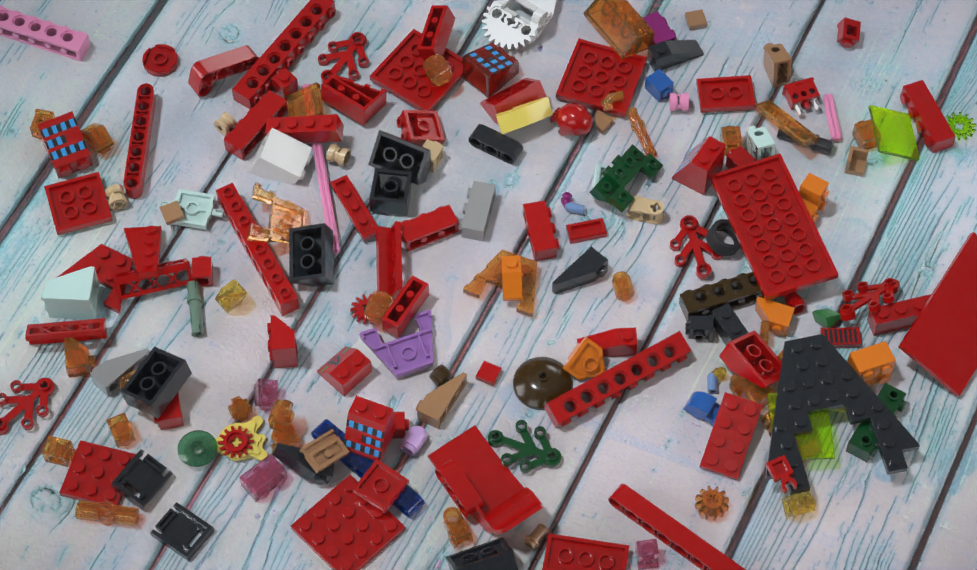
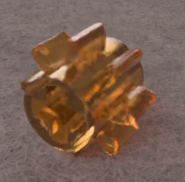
M240 396L231 399L232 403L228 405V410L232 419L237 418L240 422L249 419L248 413L252 412L247 398L242 400Z

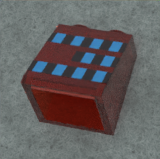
M493 42L462 57L463 79L487 98L494 95L519 74L518 60L507 54L502 47L497 46Z

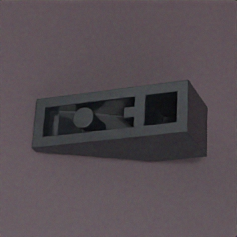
M669 40L648 46L647 60L655 72L658 69L664 70L703 56L704 53L696 40Z
M591 246L552 282V292L557 294L595 282L599 277H603L607 273L608 259Z
M281 443L275 445L271 455L306 480L318 485L328 484L332 479L334 463L316 474L305 459L306 456L303 452H300V447Z

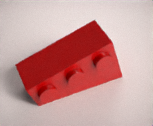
M332 74L321 84L320 99L360 124L365 125L386 105L387 90L381 88L380 91L370 88L371 85L369 84L363 86L354 83V80Z

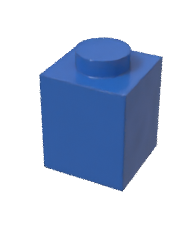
M661 69L646 77L645 89L658 102L668 99L669 94L673 93L674 82Z

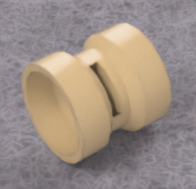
M331 144L326 160L331 163L337 162L338 165L345 167L350 159L351 150L347 148L341 149L338 145Z
M114 184L106 188L105 193L109 199L110 209L121 210L127 206L128 202L126 196H124L125 192L122 185Z

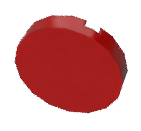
M157 44L153 48H148L142 58L145 71L156 77L171 74L175 71L179 62L175 49L166 44Z

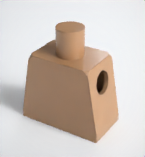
M767 43L763 47V65L773 88L786 85L791 79L792 59L782 44L773 45V43Z

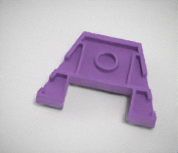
M430 309L414 314V319L420 332L382 344L376 327L359 333L360 339L396 378L433 366L432 314Z

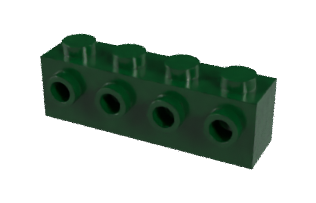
M885 382L877 396L898 419L896 414L898 411L902 413L907 404L904 401L907 393ZM869 421L859 424L846 448V452L867 463L870 457L874 458L879 450Z

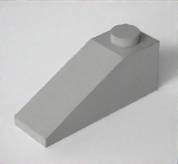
M146 348L106 360L101 365H97L90 373L93 383L109 397L132 377L150 353V350Z

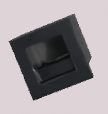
M690 316L689 323H685V335H689V339H708V342L712 343L714 334L713 316Z

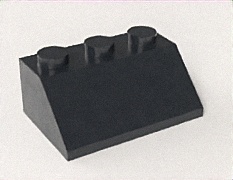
M379 130L368 165L379 169L412 172V183L420 185L426 182L431 167V152L427 148Z
M325 223L289 228L290 283L314 287L334 284L333 230Z
M503 537L445 557L450 570H518L513 549Z

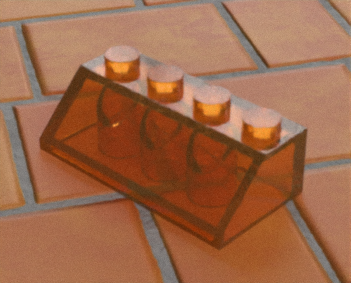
M594 0L584 12V16L622 59L647 50L648 46L653 45L654 30L627 0Z

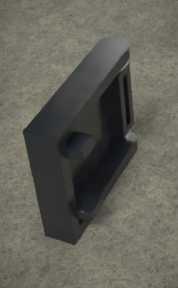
M140 449L114 479L111 487L143 510L173 473L169 471L165 476H162L167 467L149 454L142 461L140 458L145 451ZM128 484L140 493L139 498L126 489L124 485Z
M176 502L173 506L179 513L177 514L176 511L170 508L155 526L160 533L152 530L150 534L189 562L214 532V528ZM198 532L202 534L192 547L188 545Z

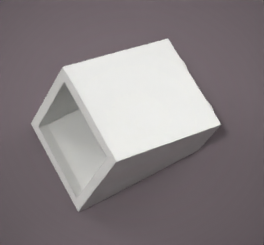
M272 128L261 142L249 173L294 185L298 179L302 180L306 170H304V167L309 164L312 155H310L312 147Z

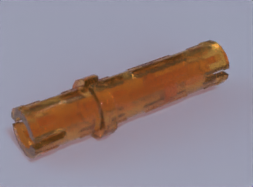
M635 107L628 109L626 115L630 120L631 129L635 131L646 156L650 153L655 157L657 151L646 131L644 120H641Z

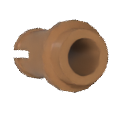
M539 523L530 536L527 535L525 537V545L531 550L538 548L540 541L549 533L548 528Z

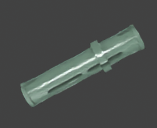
M189 281L187 283V304L190 309L191 334L195 337L196 333V337H201L204 335L199 282Z

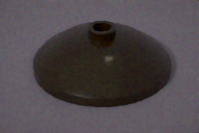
M535 357L525 361L518 367L513 378V389L516 397L525 406L535 410H545L543 406L546 403L571 390V375L563 369L564 365L558 360L550 357Z

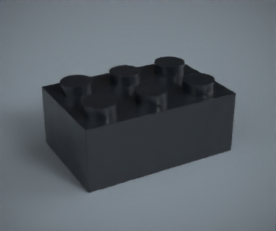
M154 346L120 392L127 405L159 418L192 372L185 359Z

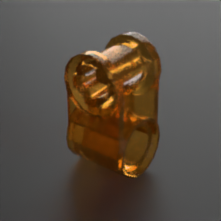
M456 507L447 508L443 513V524L452 547L455 549L457 545L467 541L473 542L471 531L465 523L460 510ZM456 517L457 520L451 522L448 520V518Z

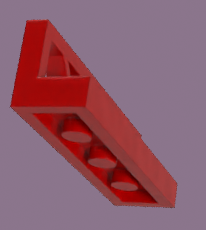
M395 221L391 228L382 226L376 228L377 298L395 300L403 289L401 222Z
M187 258L159 264L158 277H155L154 280L151 278H138L136 269L111 275L118 300L184 286L189 281H193L190 263ZM186 270L188 280L179 281L175 278L179 271ZM161 275L170 277L166 285H160L156 282ZM147 279L152 283L148 289L143 290L138 287L141 280ZM128 283L133 286L129 293L121 295L119 285Z
M105 318L27 324L25 339L29 341V345L107 339L108 333Z

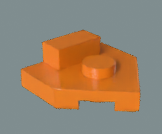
M585 336L582 342L576 345L568 356V361L563 366L565 371L578 380L596 377L605 372L602 348Z

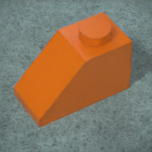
M501 256L503 301L522 300L521 256Z
M757 297L755 311L766 329L775 335L787 336L795 308Z

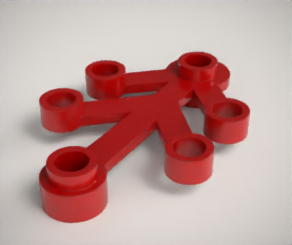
M355 32L348 40L331 41L328 43V51L331 54H320L318 56L319 65L326 66L329 61H338L331 70H324L321 73L322 83L332 74L337 75L346 62L349 69L348 78L354 81L359 79V71L355 67L352 54L357 50L359 56L358 66L364 69L369 66V59L366 57L363 48L367 44V38L363 33ZM348 47L347 50L338 52L339 48Z
M687 215L680 221V232L670 241V249L676 252L681 249V242L688 234L689 236L686 246L680 254L675 256L674 264L677 267L685 266L686 258L693 250L697 263L696 275L699 279L706 280L711 276L712 268L708 263H705L701 249L710 253L714 260H720L722 255H715V252L709 247L708 243L697 238L696 233L706 237L708 230L699 226L698 220L694 216Z
M888 278L881 284L868 285L867 282L862 281L856 285L859 293L854 294L852 290L844 291L842 296L845 302L860 300L852 305L844 304L840 307L841 320H853L856 317L855 310L867 303L870 312H878L881 309L879 303L880 295H882L885 304L893 303L895 301L894 294L899 291L900 282L894 278Z
M41 378L36 383L22 384L19 380L11 382L10 388L13 393L33 391L28 396H6V394L0 393V398H5L4 401L0 402L1 407L18 404L3 418H0V423H3L0 426V435L8 432V424L24 410L25 415L21 425L24 430H31L34 427V401L39 397L40 405L36 408L38 416L44 418L49 414L47 407L48 396L55 389L54 382L50 378ZM16 385H19V386H20L19 388L14 389V386H16ZM41 409H46L43 413L39 412Z

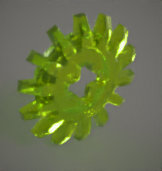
M953 112L952 118L947 115V122L953 133L957 135L958 140H960V136L964 140H967V136H973L970 133L976 131V129L972 128L976 126V123L971 124L974 120L973 118L968 119V114L962 116V112H959L958 115H955ZM957 123H958V125H961V124H962V125H963V127H962L963 130H961V129H959V128L956 129V128H955V127H956V124H957Z

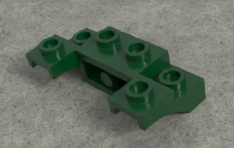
M632 144L622 156L618 154L611 162L613 164L612 167L609 165L601 173L603 178L589 193L595 199L609 203L623 212L635 199L624 187L638 171L652 179L662 168L663 164L650 153L645 156Z

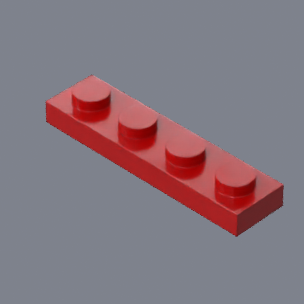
M345 175L331 181V188L363 242L376 237V228L378 226L348 176Z

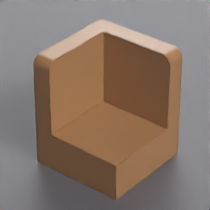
M850 146L844 173L863 177L869 150Z

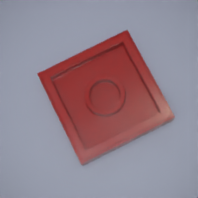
M376 459L352 490L353 493L386 513L407 487L409 479Z

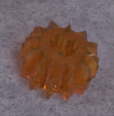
M436 54L424 61L423 69L432 84L440 86L452 79L451 66H449L448 61L443 56Z
M379 290L373 292L365 306V318L372 323L381 324V318L393 303L392 296Z
M710 485L707 487V491L701 489L700 493L695 497V509H699V516L705 514L706 520L710 516L714 521L717 519V516L722 518L724 512H727L729 508L727 505L729 498L725 497V490L719 492L718 486L715 490H712Z

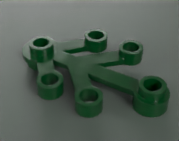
M524 420L517 421L515 429L520 433L524 443L503 436V433L499 430H493L488 434V443L491 447L498 448L505 445L519 450V452L512 455L505 453L501 456V464L504 467H510L513 463L532 455L539 458L531 462L529 460H522L520 462V471L527 474L532 469L542 465L555 467L561 462L562 456L560 451L556 448H551L546 438V430L542 426L535 428L534 437L540 441L543 450L535 447L527 431V422ZM519 425L525 426L523 429L518 428ZM541 431L543 432V434L538 435L537 432ZM497 435L499 438L494 439L492 436ZM549 455H554L555 457H554V458H549L548 456H549ZM509 458L510 461L505 462L504 459ZM528 465L529 468L524 469L522 466Z

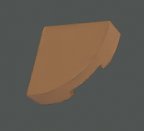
M598 110L595 115V124L598 131L604 134L613 123V118Z

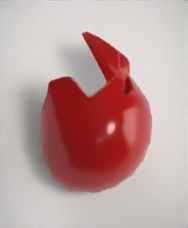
M569 103L562 108L558 107L550 117V123L557 121L560 127L558 133L562 136H582L589 133L592 129L591 115L580 104Z

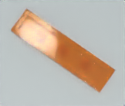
M771 100L756 104L755 110L801 146L807 147L818 142V136Z

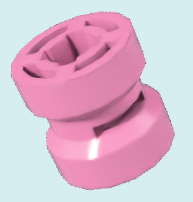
M670 93V111H676L677 109L688 111L689 94L682 93L677 95L676 93Z

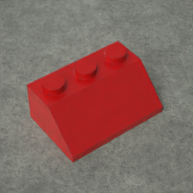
M524 78L481 101L480 104L491 119L498 124L496 114L547 96L540 80Z

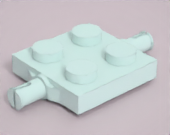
M179 189L176 198L173 200V202L178 201L185 218L172 223L173 225L207 230L212 216L224 217V210L214 209L213 207L216 200L213 194ZM162 200L160 207L171 202Z

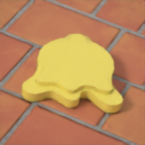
M255 416L246 423L230 424L221 431L220 434L225 436V429L230 432L231 426H234L235 430H238V426H241V431L247 428L246 434H253L249 440L254 439V443L248 444L253 446V448L245 449L248 452L247 455L240 452L241 458H238L237 453L231 458L230 452L226 457H229L232 461L256 459L260 462H265L267 460V452L263 449L266 436L264 434H257L263 425L262 417ZM218 436L212 441L211 447L214 452L224 456L226 450L220 451L219 448L223 445L218 444V441H223V439ZM234 438V441L230 444H234V447H238V444L242 443V441H239L238 438Z

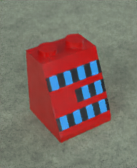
M72 111L37 124L43 145L58 178L69 176L74 172L93 166L91 155Z
M709 136L688 153L672 176V179L705 195L712 185L710 175L721 172L723 168L726 144Z
M356 395L348 411L344 445L351 453L373 461L376 459L382 461L396 431L394 410Z

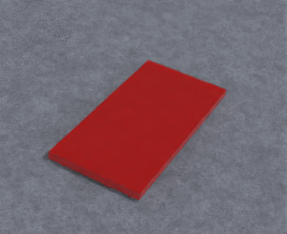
M974 232L969 234L898 346L956 397L961 395L977 369V234Z

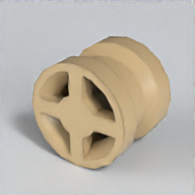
M224 112L221 118L216 119L213 124L217 131L222 135H226L231 128L236 127L237 123L230 114Z

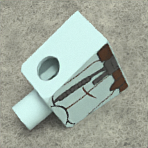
M750 126L746 130V148L748 153L756 161L775 155V142L765 127L757 128L756 126Z

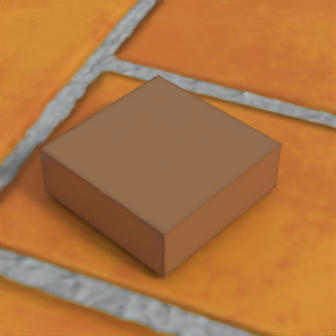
M702 9L685 12V19L689 30L707 27Z
M177 200L160 207L167 225L185 219Z

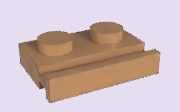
M331 429L301 447L300 452H303L306 456L305 459L317 474L347 456L349 450L341 439L335 435L334 430Z

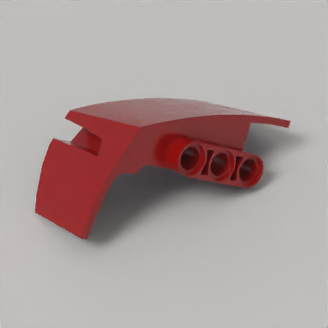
M476 425L427 456L436 468L435 474L460 512L466 518L473 516L487 532L495 534L505 533L544 507L534 492L527 487L524 488L511 471L501 464V459Z

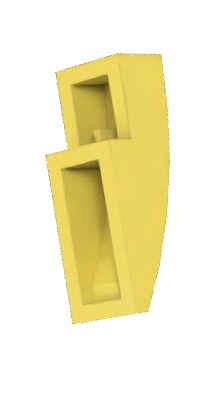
M547 96L498 113L496 118L501 133L504 134L553 115Z

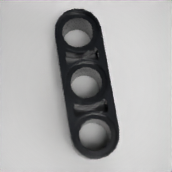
M478 124L468 138L469 143L473 147L508 164H514L524 149L517 140L483 124Z

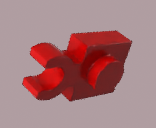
M785 455L766 462V468L775 483L781 482V490L784 494L788 490L785 486L786 484L792 485L794 490L797 488L796 480L790 477L794 471Z

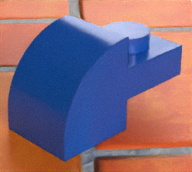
M697 391L692 393L683 409L696 419H704L713 426L720 405L716 403V397Z

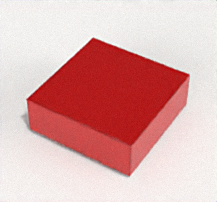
M483 361L476 374V380L494 386L502 368Z

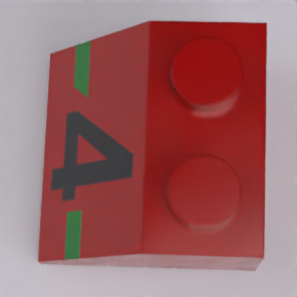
M345 346L319 368L317 373L341 395L345 396L362 382L366 376L372 373L371 360L358 349Z

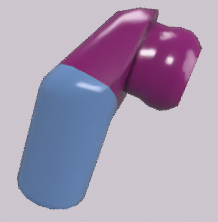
M569 192L562 194L561 203L566 211L583 215L585 205L575 204L572 200V194Z

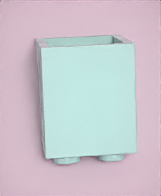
M95 267L84 268L45 282V288L41 290V300L44 301V309L47 310L49 318L95 319L100 292V283Z

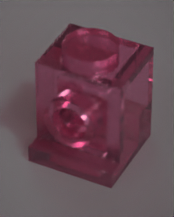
M258 379L254 384L255 406H259L260 410L263 411L271 410L278 403V380Z
M657 539L636 541L635 554L638 570L658 568L659 550Z

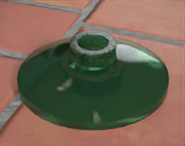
M202 430L191 431L184 435L179 441L177 448L181 461L191 467H201L209 464L215 458L218 450L216 439L210 433Z

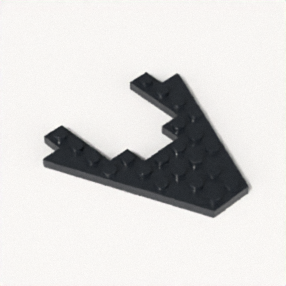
M823 334L784 342L768 462L785 455L794 471L790 477L797 482L795 490L792 485L787 484L790 495L807 492L811 488L795 439L797 435L812 433L813 428L808 414L844 407L850 425L869 421L887 475L907 471L908 467L903 452L918 450L920 447L915 438ZM766 469V480L772 479L768 469Z

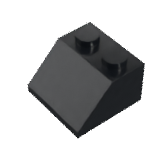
M375 168L369 198L370 212L408 215L412 172Z

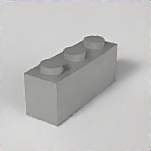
M473 181L472 188H468L467 198L469 200L468 203H464V219H460L459 222L462 238L484 241L496 196L495 184Z

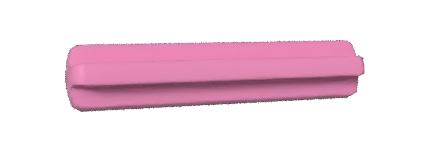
M831 93L824 94L823 103L831 139H834V142L841 141L842 134L834 98Z

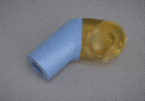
M724 367L716 368L708 374V393L715 394L718 392L717 383L727 375V370Z

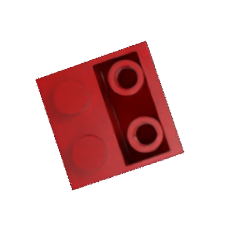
M271 315V323H267L270 361H274L275 368L298 367L295 331L278 317Z

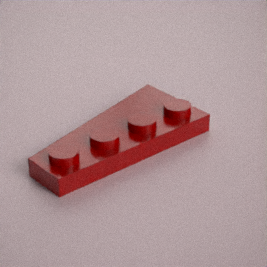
M151 225L147 227L124 228V234L138 278L158 277L162 227Z

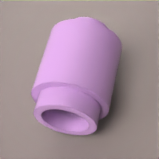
M411 426L401 441L400 449L405 454L414 456L428 438L426 430L421 426Z

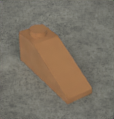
M461 373L427 394L424 400H420L416 407L418 420L439 429L466 386L467 374Z

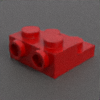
M403 110L397 118V127L402 130V139L419 146H423L427 139L437 141L443 145L445 138L437 111Z

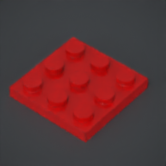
M99 172L44 186L57 235L113 221Z
M80 440L59 491L60 496L117 510L123 495L111 487V484L136 454Z

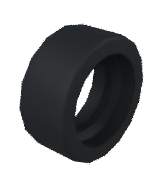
M728 219L715 221L707 232L706 240L709 247L719 255H735L741 247ZM717 231L727 233L733 239L734 244L723 242L718 237Z

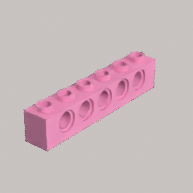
M0 6V36L78 61H82L90 47L88 34L82 31H75L66 26H59L51 21L40 20L35 16H28L19 11H12Z

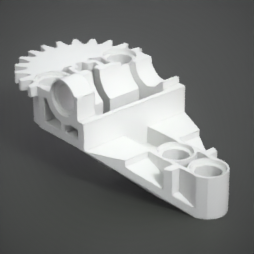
M557 0L494 1L490 7L487 6L489 13L483 14L484 17L488 18L482 20V23L486 24V26L482 27L483 31H487L485 36H491L489 42L495 41V47L501 43L502 50L506 45L509 51H511L512 45L515 46L516 50H518L519 44L525 47V43H532L539 37L552 18ZM514 1L534 12L531 21L508 8L510 3ZM497 14H502L499 18H494ZM525 31H531L530 34L523 35Z

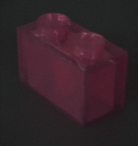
M271 454L239 477L241 486L255 502L266 498L270 491L282 486L288 479L286 469Z

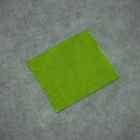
M870 105L868 108L878 152L918 161L920 158L909 114Z

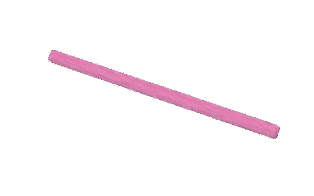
M309 83L304 84L302 90L307 116L317 115L312 85ZM312 143L325 224L333 230V255L341 251L322 143Z

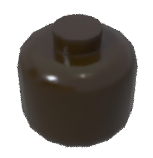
M439 365L431 372L429 378L436 386H441L450 381L451 372L444 365Z

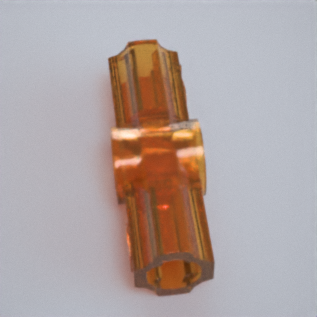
M79 500L76 505L75 517L76 519L101 522L105 526L119 524L136 527L139 520V508L118 506L110 501L96 503ZM105 512H111L109 515H103Z

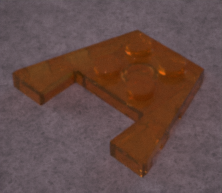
M255 182L252 199L270 204L269 225L266 228L251 223L247 241L289 243V228L306 226L307 210L287 199L284 201L278 198L275 192L272 190L268 192L261 188V184Z
M501 250L481 273L475 275L474 279L464 286L463 293L480 298L486 283L502 288L501 256H515L517 254ZM521 256L522 300L519 301L516 312L533 317L537 262Z

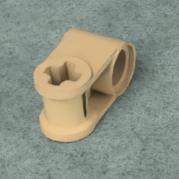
M633 196L635 199L630 203L627 211V216L630 219L655 225L660 224L664 220V205L661 201Z

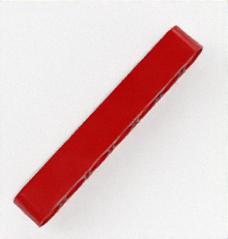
M148 83L141 84L137 89L123 181L126 195L130 199L139 198L143 193L156 105L154 88Z

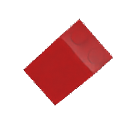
M755 330L728 342L719 356L732 372L764 389L779 382L781 360Z

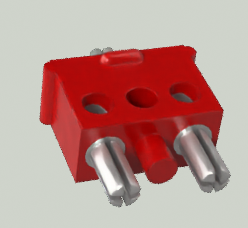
M791 77L792 80L784 85L782 95L785 96L790 109H796L799 117L805 114L802 109L803 106L805 110L811 109L810 104H813L815 111H820L821 106L818 102L820 94L814 83V78Z

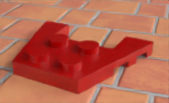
M100 244L58 277L84 268L95 267L99 283L112 290L103 302L104 307L119 314L122 300L117 298L115 284L111 275L132 270L134 261L133 258ZM127 283L119 285L121 295L125 294Z

